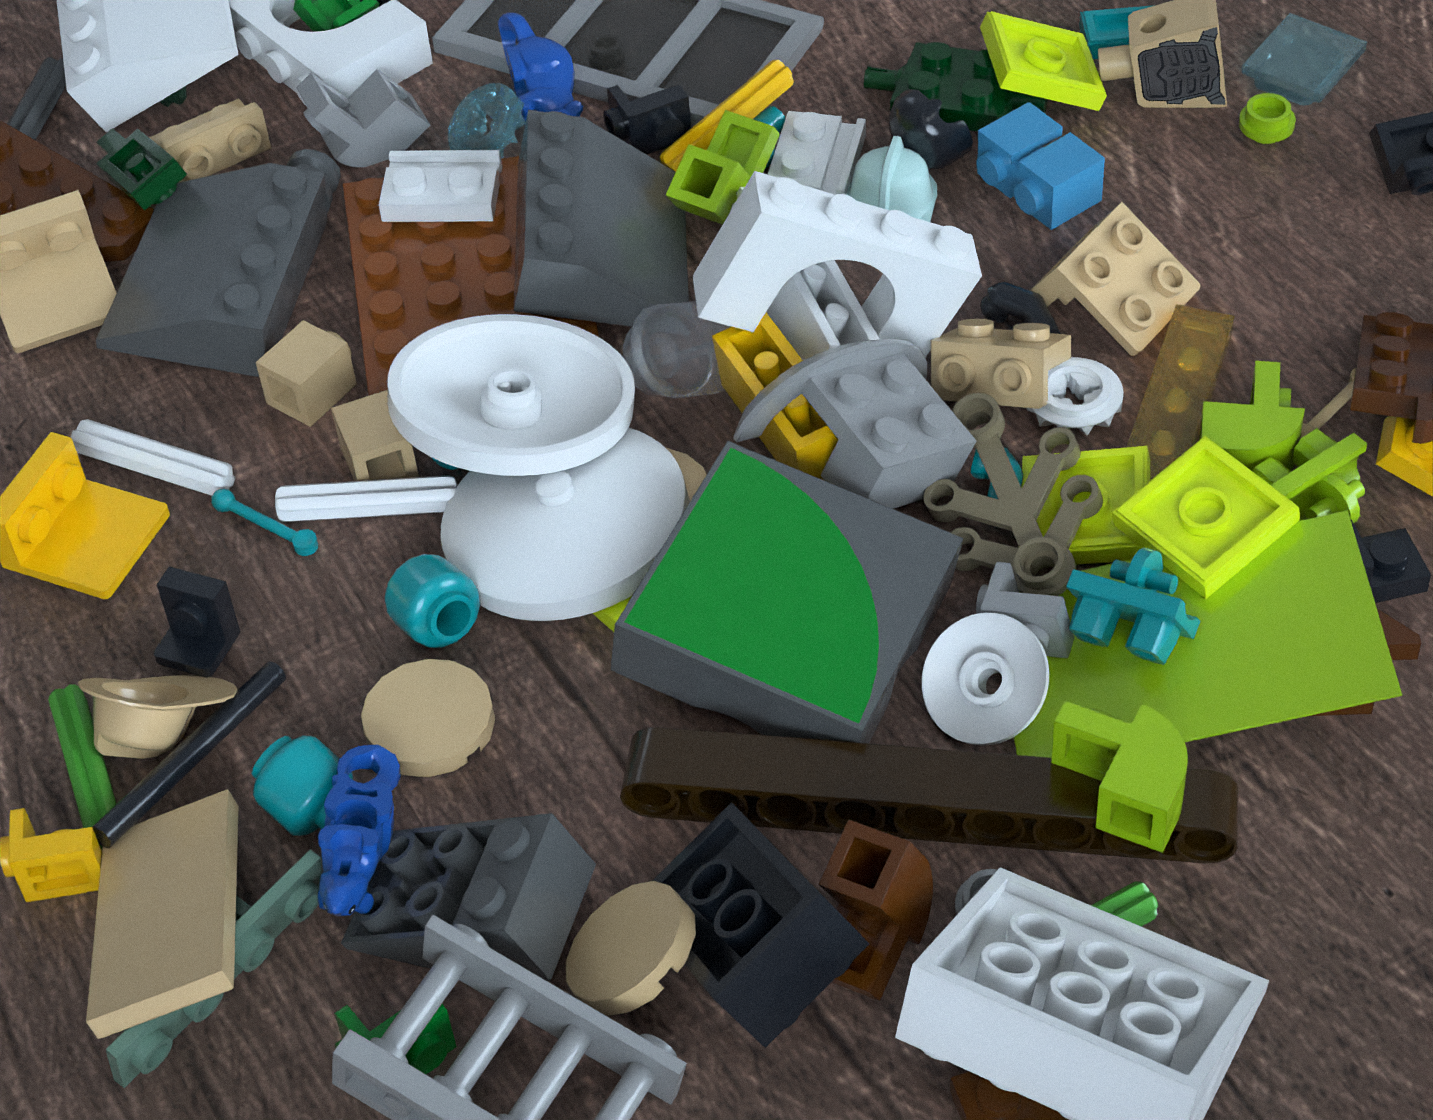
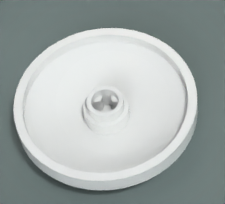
M496 314L475 316L455 320L432 328L417 336L401 349L390 366L387 384L389 415L399 433L410 444L426 455L451 466L493 475H539L570 469L589 462L607 452L624 436L632 421L634 410V377L627 362L618 351L603 339L577 326L549 318L529 315Z
M628 428L624 436L607 452L589 462L570 469L526 476H503L469 471L456 487L454 496L447 502L441 522V544L446 560L469 576L477 587L480 606L497 614L529 621L570 619L595 613L632 596L684 513L690 500L682 471L672 454L652 437L638 430Z

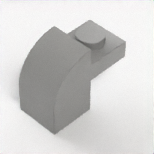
M378 69L348 98H345L312 73L296 87L307 106V109L303 112L305 118L320 132L334 159L347 166L368 167L388 160L390 151H405L431 126L412 94Z

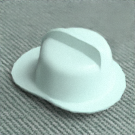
M893 136L890 146L872 149L863 154L855 166L847 195L859 202L886 210H899L911 217L931 222L937 199V183L929 174L928 166L920 154L911 149L904 148L902 138L900 136Z

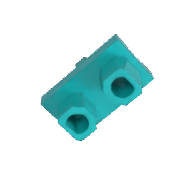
M1145 547L1139 549L1131 563L1118 559L1113 561L1110 568V577L1125 583L1073 569L1066 588L1077 598L1069 630L1079 640L1100 647H1108L1119 618L1134 622L1125 647L1133 655L1164 665L1179 636L1194 639L1201 621L1195 616L1186 614L1185 602L1182 599L1157 593L1159 591L1170 595L1174 594L1178 586V577L1162 572L1163 558L1159 551Z

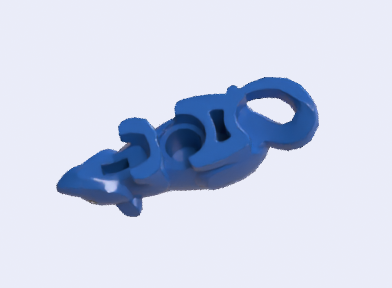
M511 12L503 14L498 20V27L518 105L520 104L524 127L528 110L542 112L557 111L570 116L580 117L583 112V105L578 100L574 101L572 96L575 71L572 57L566 48L551 39L535 36L528 22L520 14Z
M380 745L355 747L348 750L338 760L337 775L332 777L333 787L324 802L325 825L318 834L323 873L320 875L318 904L320 909L326 910L327 913L335 916H348L353 912L360 914L370 912L374 904V898L367 891V888L378 862L388 851L394 827L392 790L397 786L401 777L400 764L395 754ZM370 769L377 776L369 782L359 783L352 780L349 774L354 770Z

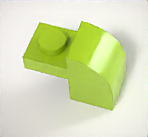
M725 110L707 150L688 144L666 196L678 209L723 225L730 213L732 204L737 200L736 194L739 187L746 186L754 171L764 172L780 136L779 132L774 126Z
M1255 361L1250 404L1203 401L1199 440L1204 436L1208 437L1251 471L1255 466L1270 457L1277 459L1290 471L1295 465L1292 462L1294 447L1300 441L1305 408L1290 407L1291 388H1280V362Z
M1065 700L1054 720L1051 763L1102 781L1099 786L1096 829L1163 853L1178 822L1183 804L1188 754L1181 733L1166 716L1141 703L1132 723H1128L1114 718L1103 710L1088 709Z

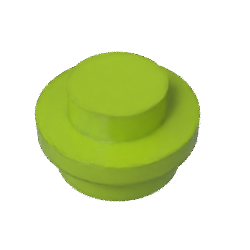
M1262 93L1250 98L1247 105L1240 112L1239 128L1245 136L1258 143L1272 144L1288 138L1293 133L1296 117L1291 110L1290 102L1286 98L1273 93Z

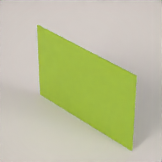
M1348 510L1298 521L1207 599L1202 597L1179 577L1178 586L1174 594L1170 595L1157 591V593L1182 599L1185 602L1186 614L1195 616L1201 621L1194 639L1179 636L1174 649L1164 665L1133 655L1125 647L1134 622L1119 618L1108 647H1100L1083 642L1074 635L1075 638L1068 658L1047 656L1049 686L1045 701L1035 719L1027 728L1014 737L1017 755L1051 758L1054 720L1065 700L1088 709L1103 710L1114 718L1128 723H1132L1141 703L1166 716L1177 727L1184 741L1190 742L1402 696ZM1132 559L1125 560V562L1131 563ZM1112 564L1081 570L1082 572L1125 583L1110 577ZM1163 565L1162 572L1175 575L1173 572H1171L1168 568H1166ZM1067 589L1059 596L1064 598L1071 622L1077 598Z

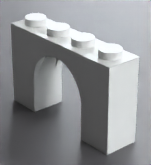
M228 0L236 44L240 52L247 59H254L267 69L274 81L277 83L283 82L296 92L303 103L304 101L296 87L310 73L317 76L345 98H348L376 69L398 84L433 64L426 21L397 0H391L342 27L316 32L299 31L289 28L292 23L300 19L293 10L295 0Z
M754 171L694 272L693 283L698 318L754 332L779 290L799 271L814 264L830 260L863 262L883 273L862 305V309L880 339L909 341L919 347L926 357L931 350V340L941 336L982 277L973 236L954 226L937 225L911 217L899 210H886L856 201L845 194L828 193L801 185L790 178H777Z

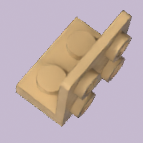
M79 190L0 215V316L14 352L21 353L103 325L117 293L95 240L87 210Z
M1121 202L1094 225L1030 291L1040 294L1047 307L1057 298L1064 305H1067L1076 298L1131 356H1135L1151 342L1200 289V283L1129 208Z

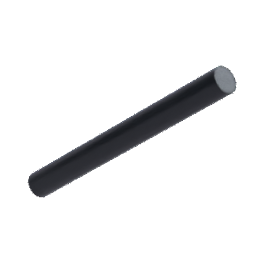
M271 661L265 663L237 690L233 698L226 700L92 827L99 845L104 848H110L270 696L286 680V675L282 668Z

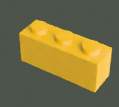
M767 312L754 332L730 327L712 335L721 385L741 413H743L757 394L774 379L792 366L803 361ZM802 394L784 407L766 426L762 435L759 436L776 461L822 480L824 479L821 477V473L838 442V438Z

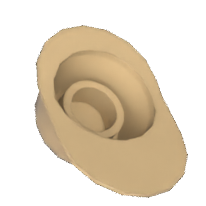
M192 675L161 676L132 680L87 678L78 682L80 690L93 696L95 749L105 756L137 759L157 757L172 749L184 737L196 706L221 703L233 698L237 693L236 686L231 682L213 677L205 678Z

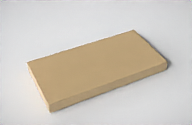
M228 789L135 824L110 848L102 847L86 1023L98 1039L234 988L239 806Z

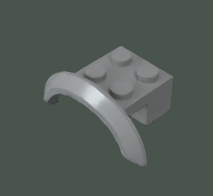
M897 339L868 340L843 344L817 353L792 366L760 391L742 413L733 437L737 443L761 436L770 421L793 399L802 394L838 438V442L821 473V477L826 482L892 509L923 500L926 488L937 480L949 479L955 481L977 442L954 412L950 410L926 381L927 361L920 348L909 341Z

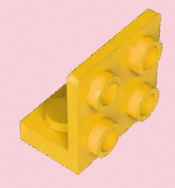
M50 432L0 496V562L5 569L94 597L109 599L167 521L170 512L167 504L87 480L72 438Z

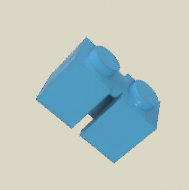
M1028 102L978 130L977 174L988 185L996 187L1007 197H1014L1023 212L1032 215L1052 230L1102 201L1105 157L1071 132L1057 139L1062 136L1063 126Z

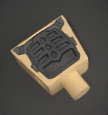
M1173 0L1134 11L1128 16L1129 44L1098 49L1101 81L1134 77L1137 104L1143 108L1227 107L1216 0Z

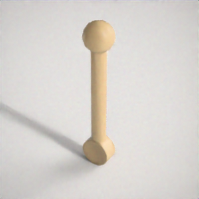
M1356 368L1350 373L1349 384L1307 424L1303 423L1300 439L1316 428L1320 429L1352 398Z

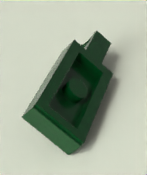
M112 128L96 142L107 153L96 164L110 181L143 210H146L152 204H159L168 199L175 192L177 183L187 175L174 157L139 129L125 139Z

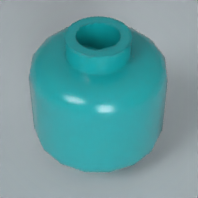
M421 554L410 558L398 567L387 584L384 596L386 611L393 622L414 641L428 648H443L459 641L469 632L477 620L480 609L479 591L471 578L450 561L433 554Z
M283 736L262 753L252 769L251 774L255 779L253 797L265 812L294 836L308 835L318 828L323 829L326 818L324 802L333 787L332 777L337 775V765L340 758L314 736H299L295 739ZM351 772L349 777L354 780L353 773Z

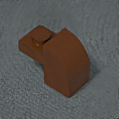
M848 820L818 885L839 903L836 910L870 944L852 961L850 967L832 982L880 1001L907 940L920 944L933 897L932 870L925 856L910 841Z

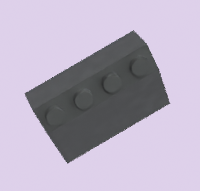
M528 110L518 160L514 311L687 334L690 321L685 211L678 209L666 196L676 172L584 117L570 116L557 111L542 112Z
M267 163L177 183L175 192L155 207L96 338L97 348L259 377L256 361L283 338L327 224L325 172Z

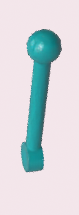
M219 489L213 493L211 504L217 511H231L292 542L294 550L298 555L309 556L317 551L318 540L312 530L302 529L295 531L235 500L234 494L228 489Z

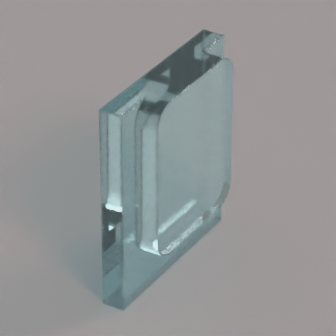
M1289 13L1242 65V74L1255 78L1254 85L1258 89L1280 95L1299 105H1310L1314 101L1320 103L1366 51L1367 41Z

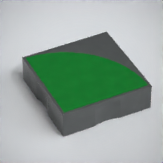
M727 441L615 623L611 671L691 706L733 717L747 724L761 735L869 743L889 705L898 672L909 657L918 650L952 584L963 538Z

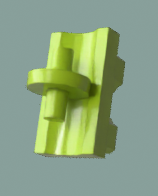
M1316 428L1303 436L1294 447L1292 462L1298 468L1290 471L1277 459L1270 457L1255 466L1252 472L1299 507V521L1348 510L1350 519L1355 523L1360 516V506L1357 499L1365 494V488L1360 482L1361 478L1357 469V459L1359 455L1366 452L1367 443L1355 433L1336 442Z

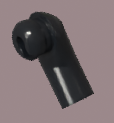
M1004 281L990 286L987 290L988 294L981 299L980 309L988 320H996L997 323H1002L1011 315L1021 319L1023 323L1047 324L1050 326V333L1061 334L1043 297L1036 292Z

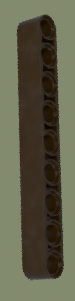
M650 727L639 730L632 736L620 794L622 804L631 812L640 816L658 819L711 823L732 802L755 827L842 834L848 820H852L902 839L1203 864L1225 861L1232 857L1238 849V785L1230 776L1222 772L1187 768L1181 814L1163 853L1096 829L1099 786L1102 781L1051 763V758Z

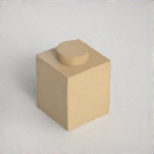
M304 320L256 361L266 403L309 427L357 385L348 343L337 333L332 331L326 332Z
M388 390L331 408L340 448L354 481L419 477L412 444L399 433L389 415Z

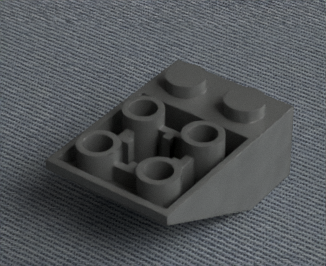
M552 813L393 831L389 849L378 862L367 888V891L374 898L373 907L369 913L360 914L354 912L341 944L348 950L431 969L433 964L422 959L425 925L432 915H435L452 926L454 924H463L472 928L485 939L489 948L542 979L550 981L596 863Z

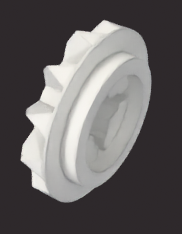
M1071 357V359L1048 371L1047 405L1040 409L1027 408V411L1036 413L1039 426L1055 424L1057 427L1067 429L1078 428L1088 436L1094 425L1109 427L1114 414L1121 412L1124 393L1123 386L1118 376L1107 366L1091 359ZM1066 387H1069L1071 393L1075 394L1079 400H1084L1082 405H1073L1069 398H1064Z

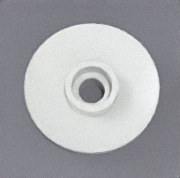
M999 613L970 615L949 626L932 645L922 672L924 703L936 725L946 734L961 742L981 746L1007 741L1027 728L1039 713L1049 686L1048 660L1037 636L1020 621ZM995 673H1000L1002 676L1000 687L994 694H988L986 690L988 678Z

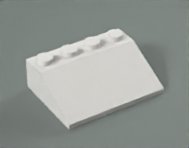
M57 0L67 92L106 133L238 55L228 0Z
M999 868L912 964L895 1038L921 1049L931 1058L948 1061L979 1075L1002 1090L1016 1092L1054 1109L1068 1120H1203L1266 993L1269 980L1008 870Z

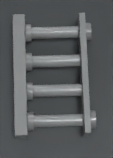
M432 915L425 925L422 959L433 964V966L381 1038L373 1037L369 1041L350 1029L334 1050L332 1059V1084L391 1120H541L584 1054L622 1076L594 1120H630L647 1092L671 1105L679 1092L687 1064L677 1058L672 1047L662 1039L651 1034L638 1035L489 948L485 939L472 928L463 924H454L452 926L435 915ZM460 980L494 1000L495 1003L444 1076L437 1075L432 1079L409 1065L405 1055L455 984ZM520 1017H523L555 1036L558 1040L508 1115L499 1114L496 1117L472 1103L469 1092Z

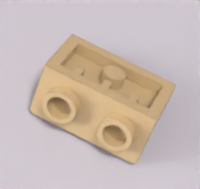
M239 98L227 104L218 105L211 111L179 125L170 126L163 132L149 137L174 157L187 173L179 182L210 176L271 149L262 109L255 102L245 106Z

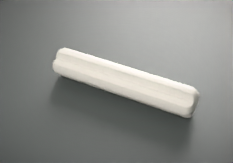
M89 419L80 421L77 429L73 430L71 434L75 449L79 454L211 496L219 489L229 490L235 482L233 467L229 463Z
M444 475L284 485L276 490L275 508L278 519L282 522L443 513L447 502L455 494L457 483L453 476Z

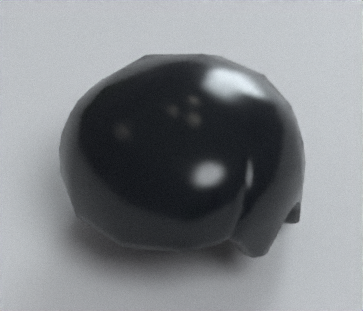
M908 89L895 98L889 114V130L892 139L893 136H900L904 148L911 149L920 154L926 162L928 169L946 167L971 151L973 139L964 121L944 122L939 116V110L942 105L940 99L929 100L919 90Z

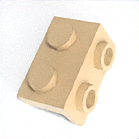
M966 319L958 321V328L931 340V387L942 400L958 402L969 394L984 393L993 397L998 405L1040 409L1047 405L1048 371L1071 359V335L1050 333V326L1042 323H1022L1014 325L1013 330L994 329V322L992 320Z

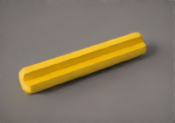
M778 59L769 62L663 151L660 155L661 163L676 172L688 144L707 150L725 110L751 119L755 118L793 85L794 80L791 70Z

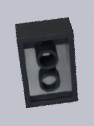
M732 802L652 880L671 886L695 914L696 935L688 959L685 962L686 967L711 997L765 1048L784 1029L790 1027L798 1019L800 1013L835 978L842 975L850 967L852 961L870 944Z

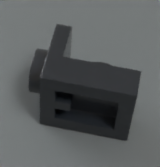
M1351 520L1375 603L1428 591L1431 573L1406 528L1361 538Z
M169 566L157 583L170 628L154 650L156 662L159 665L205 678L211 677L241 632L227 583L223 580Z

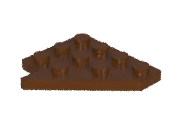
M0 120V215L79 190L104 262L126 260L137 250L155 209L148 207L146 210H143L122 190Z
M1384 312L1377 316L1364 315L1350 410L1413 419L1412 443L1424 444L1433 441V324L1414 322L1409 316L1396 312Z

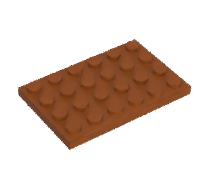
M519 156L501 159L502 172L499 173L500 185L494 221L382 222L379 200L384 177L343 183L368 396L388 390L390 366L403 347L422 333L455 320L496 314L529 315L565 322L599 337L597 324L593 321L514 311Z

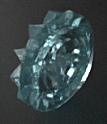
M490 83L475 89L461 101L453 113L448 128L450 149L500 150L502 159L504 157V148L509 143H518L514 134L515 130L521 128L526 123L520 113L524 103L511 88L504 84ZM486 115L494 120L490 123L491 131L485 136L484 133L487 131L486 123L488 122Z

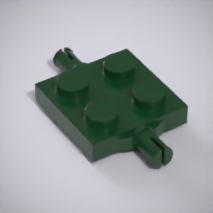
M916 42L908 62L899 68L898 71L867 66L864 75V89L870 88L894 92L890 100V111L895 98L908 89L919 90L929 100L940 99L942 101L939 116L944 122L954 123L961 120L967 124L969 131L975 132L1028 102L1044 113L1048 104V99L1000 88L987 49L976 51L950 47L941 42L927 44Z

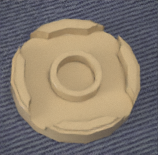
M424 659L403 664L381 677L367 694L361 713L367 745H380L396 755L402 775L432 777L454 772L467 764V756L474 753L479 746L480 751H482L490 741L495 723L493 705L487 684L474 670L455 661Z
M656 881L634 884L611 896L589 916L573 940L566 959V982L573 994L580 1001L605 1016L628 1013L652 1001L664 989L659 981L667 974L669 969L672 968L678 973L688 959L696 935L694 912L671 886Z

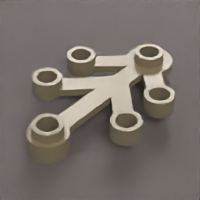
M969 394L960 399L952 411L976 439L977 442L973 448L977 449L998 499L960 489L952 480L940 479L926 488L923 496L924 503L930 515L936 521L950 522L961 516L1010 530L1016 538L1019 548L983 540L974 529L969 527H960L951 531L950 533L963 538L962 545L974 544L968 553L959 555L956 565L957 570L970 571L979 565L994 569L996 562L1011 563L1020 593L1059 596L1067 590L1066 585L1072 570H1076V563L1072 553L1069 551V547L1082 520L1094 516L1102 507L1103 497L1098 484L1092 477L1087 475H1076L1069 478L1063 484L1060 492L1063 503L1043 537L1036 520L1060 472L1073 467L1081 455V450L1074 433L1067 428L1056 427L1042 435L1039 441L1040 454L1023 488H1021L1000 440L1005 429V419L998 403L988 394ZM988 423L984 427L974 430L978 425ZM1057 445H1069L1062 453H1051L1052 449ZM1091 492L1089 498L1083 502L1072 501L1078 493ZM947 495L953 496L948 504L936 506L940 498ZM1053 567L1049 573L1043 576H1036L1040 569Z

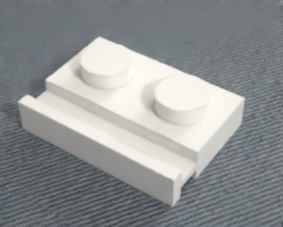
M788 111L767 175L777 178L786 177L811 188L832 194L847 195L855 166L859 161L866 138V119L858 118L856 124L842 123V116Z
M500 150L389 152L390 164L389 167H386L379 200L382 222L494 221L500 185L499 173L502 172Z

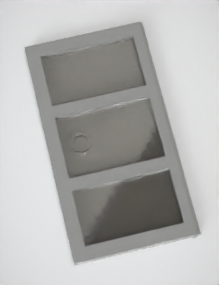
M465 0L435 33L432 41L434 52L510 74L501 42L498 20L507 12L518 13L528 22L535 36L548 38L561 44L571 55L575 71L573 93L608 103L607 88L618 85L628 100L632 101L680 84L689 96L691 127H693L772 60H780L792 72L821 33L824 18L763 0Z

